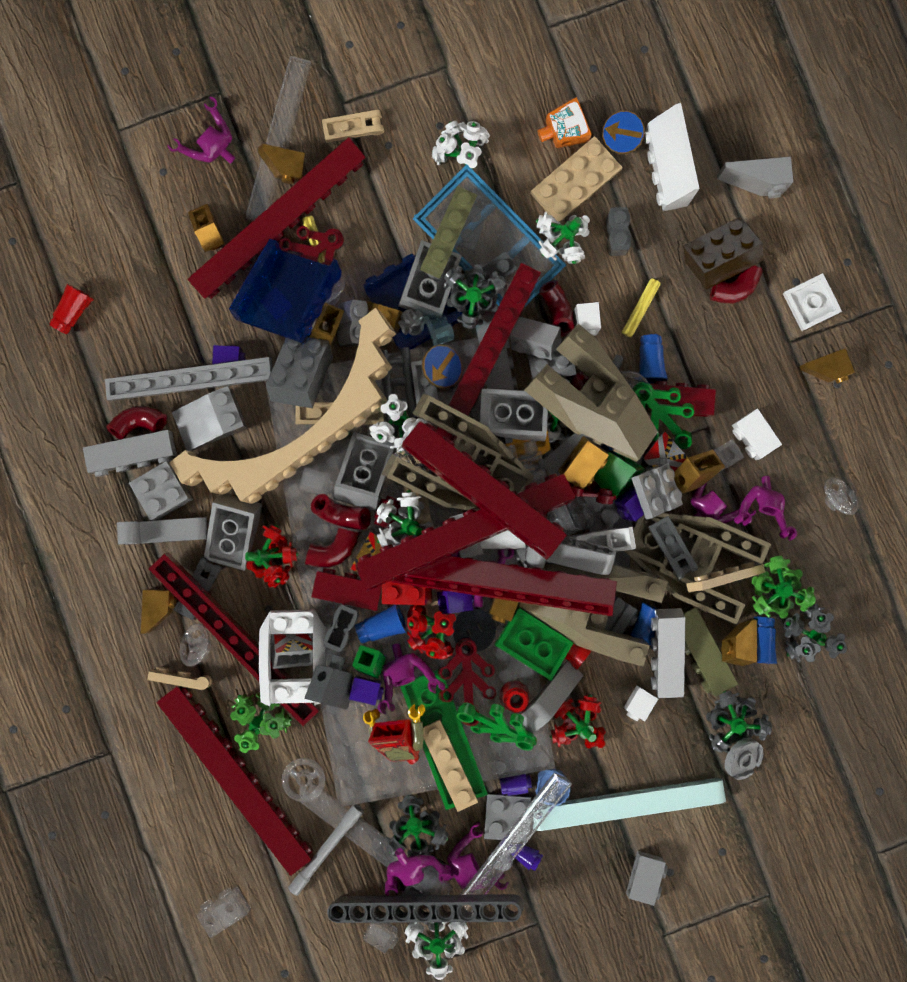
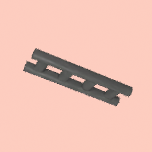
M401 348L400 356L388 357L387 350H381L390 365L402 364L404 377L391 378L390 370L388 371L387 376L382 378L384 396L389 400V396L392 394V387L405 386L406 399L399 400L407 403L408 417L417 419V416L413 414L416 403L409 348ZM386 413V419L388 422L391 417ZM392 424L394 428L393 436L397 437L398 425Z

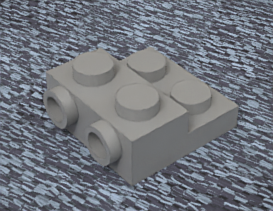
M669 463L654 467L631 478L646 520L683 505L681 500L682 493L676 486L674 480L675 473L670 468Z

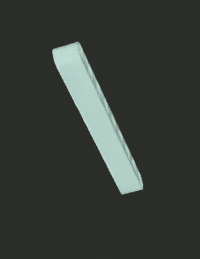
M713 778L568 800L559 806L541 804L531 807L534 830L545 831L721 804L726 802L723 779Z

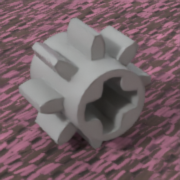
M412 309L404 311L401 314V320L398 321L404 335L409 333L412 336L420 334L424 329L423 324H426L421 311L417 310L415 312Z

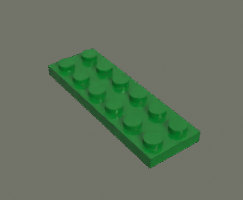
M439 669L433 670L435 677L441 682H443L445 684V689H447L448 685L446 680H442L438 676ZM424 674L415 677L414 681L400 686L408 709L415 704V709L418 712V707L421 704L425 706V712L420 717L423 727L439 719L441 720L476 798L488 795L463 725L456 717L457 709L454 701L442 702L439 699L441 689L437 685L435 688L436 693L431 692L428 689L429 681ZM446 691L443 694V698L447 700L450 695ZM423 739V750L445 809L454 808L455 805Z

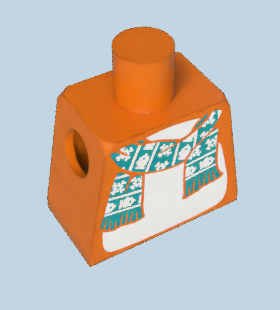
M577 97L548 113L546 116L547 126L537 130L541 142L553 139L556 148L586 143L592 135Z

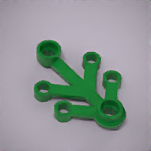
M647 382L637 383L633 387V391L644 409L646 404L652 409L651 421L658 431L652 441H656L659 438L660 431L658 426L659 419H661L675 435L674 442L680 449L689 448L692 444L691 433L682 430L669 414L691 418L694 415V406L690 403H685L682 406L659 404L655 398L668 399L672 403L678 402L681 398V391L678 388H671L668 391L653 389L652 385ZM646 390L647 393L642 394L639 391ZM676 393L678 396L672 397L670 394ZM685 409H690L691 412L686 413V412H684V410H685Z
M463 703L458 708L456 717L460 721L471 723L474 719L479 721L477 725L470 728L474 733H491L490 739L496 743L514 742L518 748L527 751L532 750L533 746L537 744V738L534 734L526 731L524 728V717L517 713L511 714L509 723L514 726L515 730L509 727L503 716L504 707L502 705H491L489 714L495 720L476 712L475 706L471 703Z

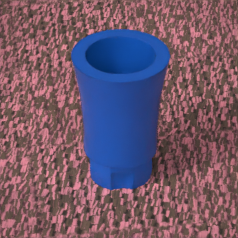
M658 334L641 336L637 381L647 383L667 381L662 337Z
M642 602L638 619L630 635L644 639L651 645V638H655V631H652L651 618L655 617V609L657 608Z
M396 604L376 615L365 618L364 621L355 625L356 633L361 643L374 642L385 637L407 633L404 616L400 607Z
M754 617L757 620V663L777 664L775 619Z

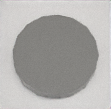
M743 738L731 747L726 756L725 770L737 780L748 778L754 773L753 769L756 766L759 767L762 762L763 747L752 738Z

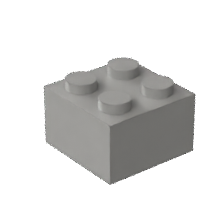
M168 461L129 483L150 521H157L193 500L185 484H181Z

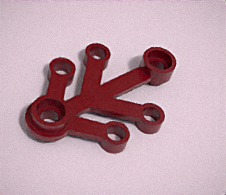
M305 226L299 227L297 229V236L301 240L313 239L321 241L316 246L294 243L288 238L281 239L279 242L281 250L303 254L285 267L278 266L274 268L271 273L273 281L280 285L286 284L290 279V274L308 262L306 274L302 276L301 282L308 288L313 287L316 282L314 277L319 254L325 250V260L320 264L319 271L325 276L331 275L333 272L332 264L335 250L341 248L344 243V236L337 229H329L325 233L311 231ZM307 230L306 236L301 237V231ZM336 236V241L331 243L329 241L330 237ZM289 242V247L284 249L283 243ZM329 265V271L323 272V267ZM279 271L283 272V276L281 278L276 277V274ZM307 277L312 278L310 284L305 283Z
M540 475V479H537V485L545 482L544 478L548 475ZM568 481L574 495L577 497H596L597 503L608 505L613 504L614 499H616L617 495L612 493L613 490L600 488L594 481L587 488L575 486Z
M469 638L460 639L456 643V654L446 666H442L438 670L439 678L448 680L452 677V671L462 662V671L447 689L440 691L439 699L442 702H451L454 694L462 684L464 703L474 705L473 684L481 691L484 699L491 700L496 696V689L487 685L472 670L471 661L480 668V673L484 677H492L495 673V668L476 653L477 646ZM464 645L468 647L466 654L462 651ZM487 666L491 669V672L488 675L485 673V668ZM444 669L448 670L447 677L442 675ZM487 689H491L492 695L490 697L486 695ZM446 691L450 695L447 700L443 698V694ZM474 719V721L471 723L463 722V724L467 726H475L478 724L479 721Z

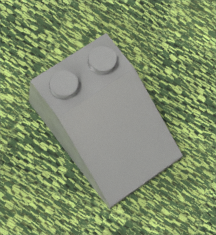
M791 157L726 162L717 174V179L759 196L778 198L793 183Z
M421 240L398 307L407 310L412 309L415 312L420 310L423 316L439 321L451 290L450 286L444 288L446 283L444 277L450 269L455 270L459 266L462 255L452 251L439 279L420 270L431 246V243Z
M229 386L206 394L172 412L187 451H193L248 429L234 392Z
M482 389L480 423L487 426L495 436L545 442L548 410L526 391Z
M353 432L335 484L334 499L376 511L386 480L382 472L394 452V449H390V446H394V443L385 441V443L377 442L373 437Z
M228 494L218 495L212 502L204 558L211 562L245 571L248 562L245 560L246 552H251L259 524L262 504L258 502L253 504L241 502L238 497Z

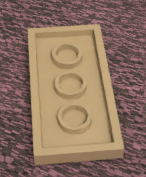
M594 136L532 189L530 194L549 215H552L556 221L561 223L618 174L623 167Z

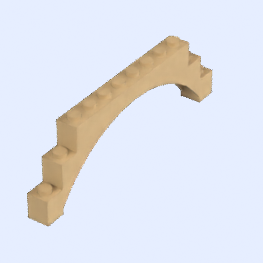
M375 308L358 321L361 325L359 345L348 379L329 410L307 432L276 451L246 460H207L198 458L196 453L185 450L169 462L181 484L195 486L204 480L210 492L219 495L226 494L233 488L241 502L253 504L262 498V494L277 488L279 482L284 478L293 476L299 467L311 463L314 459L313 457L318 453H323L330 449L331 444L336 440L345 438L351 429L363 425L366 422V418L370 415L379 413L381 406L386 404L388 400L375 381L387 376L388 371L392 369V366L379 347L388 344L392 337L396 335L384 314Z

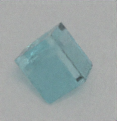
M428 316L424 317L426 328L434 346L454 340V331L451 324H448L446 316L430 320Z

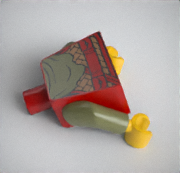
M415 704L410 707L408 715L413 719V722L407 719L376 723L375 721L380 718L379 710L376 708L372 711L368 710L363 715L364 722L370 725V728H368L370 734L368 742L390 761L406 760L409 764H415L419 760V751L423 748V722L420 721V717L425 712V706L421 704L418 707V712L415 709Z

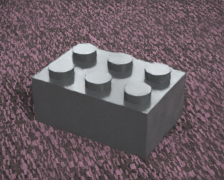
M287 334L266 383L271 402L313 409L333 358L329 341Z

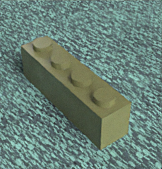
M457 186L420 270L440 279L477 194Z
M692 606L684 610L685 655H690L693 661L690 664L696 675L700 673L703 679L701 685L705 692L716 697L722 694L723 691L735 687L738 683L727 663L722 662V654L697 608Z

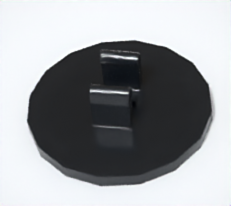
M473 608L471 611L461 612L453 623L455 642L457 643L463 638H469L475 642L477 652L489 647L495 638L496 627L494 620L487 612L481 609ZM464 645L462 649L468 651V647Z

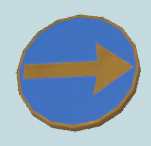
M618 111L606 120L603 126L602 137L605 145L611 151L618 154H628L635 151L642 144L645 137V127L642 119L636 113Z
M437 345L431 347L425 353L422 360V370L430 384L437 388H448L454 386L459 381L462 374V362L454 349L447 345Z

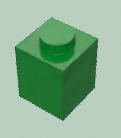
M360 645L352 666L358 673L379 679L386 657L381 651Z

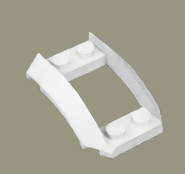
M315 609L270 610L260 627L259 681L261 703L268 706L272 703L320 704L304 699L312 678L271 679V634L313 633V674L318 665L326 666V647L324 646L326 626L320 620Z

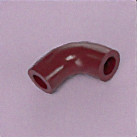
M754 265L740 272L734 282L723 281L713 286L710 292V300L728 304L745 300L755 291L763 269Z
M551 280L539 289V293L549 308L553 326L560 327L561 337H565L574 328V316L570 303L557 280Z
M134 406L116 415L106 428L113 436L120 440L124 439L133 429L138 427L147 428L152 432H159L163 430L167 423V415L148 406Z
M325 494L317 495L311 502V511L319 518L331 524L365 530L370 525L371 514L367 508L343 505Z
M338 527L336 537L330 545L310 544L305 564L314 567L330 568L343 563L351 556L357 544L359 533Z

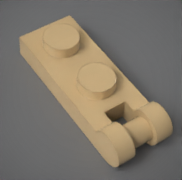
M372 110L322 119L326 143L345 140L348 137L351 139L383 134L384 127L380 122L382 118L381 111ZM365 121H372V126H366Z
M156 667V670L149 671L147 679L204 690L213 683V679L209 675H203L198 678L190 676L191 673L186 671H178L177 674L171 673L169 668Z

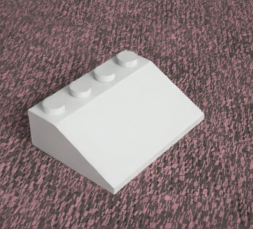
M678 103L650 121L645 129L644 142L649 146L650 151L647 153L649 164H653L652 180L653 184L658 187L656 198L658 205L662 206V211L687 207L700 189L681 103Z

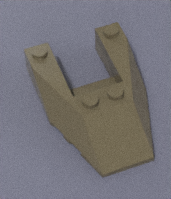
M577 324L556 350L589 377L580 391L548 364L541 369L524 391L578 435L584 434L594 439L593 442L599 445L603 443L614 448V452L637 462L658 431L637 395L596 338L580 324Z
M422 394L413 414L455 436L453 443L457 450L468 453L473 458L472 461L475 464L486 467L491 472L490 475L496 480L504 481L509 486L511 492L516 491L520 493L525 490V486L532 483L534 476L513 456L487 426L429 395ZM393 454L382 472V475L446 508L464 510L475 508L476 511L480 510L478 506L437 474L434 476Z
M662 513L647 520L645 515L637 520L633 529L636 549L624 552L647 573L666 579L668 581L666 590L675 598L725 621L737 624L745 607L744 603L712 589L688 592L686 584L694 582V577L706 574L708 577L710 576L721 548L756 564H763L771 544L711 517ZM666 516H669L698 567L697 571L693 573L690 571L681 580H678L674 575L672 568L648 526ZM684 558L677 562L680 567L686 564Z
M555 563L545 564L544 568H541L552 572L563 571L566 574L572 575L584 574L592 578H609L612 581H617L616 591L660 603L663 601L668 583L661 576L613 564L609 575L597 574ZM519 603L520 609L569 639L575 645L623 662L644 667L650 645L644 639L605 630L608 619L607 615Z

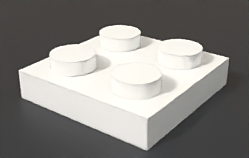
M823 273L783 293L801 331L842 312Z

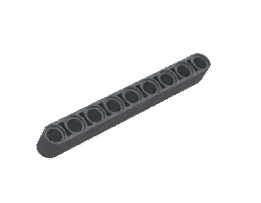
M515 894L340 896L329 906L327 915L335 923L514 922L522 914L524 901ZM379 905L386 909L385 913L378 909ZM421 905L427 906L430 912H424L421 909ZM442 905H448L452 912H446ZM464 905H470L474 911L468 912ZM486 905L494 906L496 911L491 912L487 910ZM508 905H515L518 908V911H511L508 908ZM336 906H340L344 913L338 912ZM357 906L363 907L365 913L360 912ZM399 906H405L408 912L401 911Z

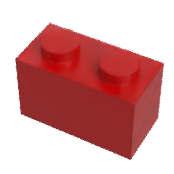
M392 582L382 585V604L428 605L432 603L431 588Z

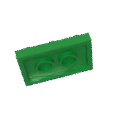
M516 608L512 621L507 623L494 646L552 681L573 642L524 610Z

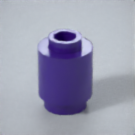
M525 771L504 774L505 776L499 777L502 795L528 793V788H532L530 775H526Z

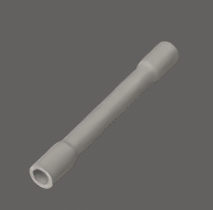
M353 804L336 829L313 856L312 860L288 886L292 894L296 896L300 894L310 881L312 875L338 842L364 813L359 805Z

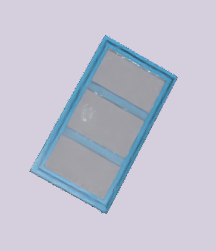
M466 164L418 214L414 215L413 220L434 239L457 186L477 194L453 249V252L462 255L459 266L462 267L463 271L472 269L475 264H480L483 267L506 251L517 268L523 263L541 272L540 278L525 305L526 307L539 293V289L545 283L551 281L566 264L557 255H555L556 261L552 257L547 259L545 256H542L539 250L542 246L538 242L541 239ZM517 270L505 278L507 288L504 289L505 294ZM500 293L497 294L498 298L496 300L498 306L503 299Z

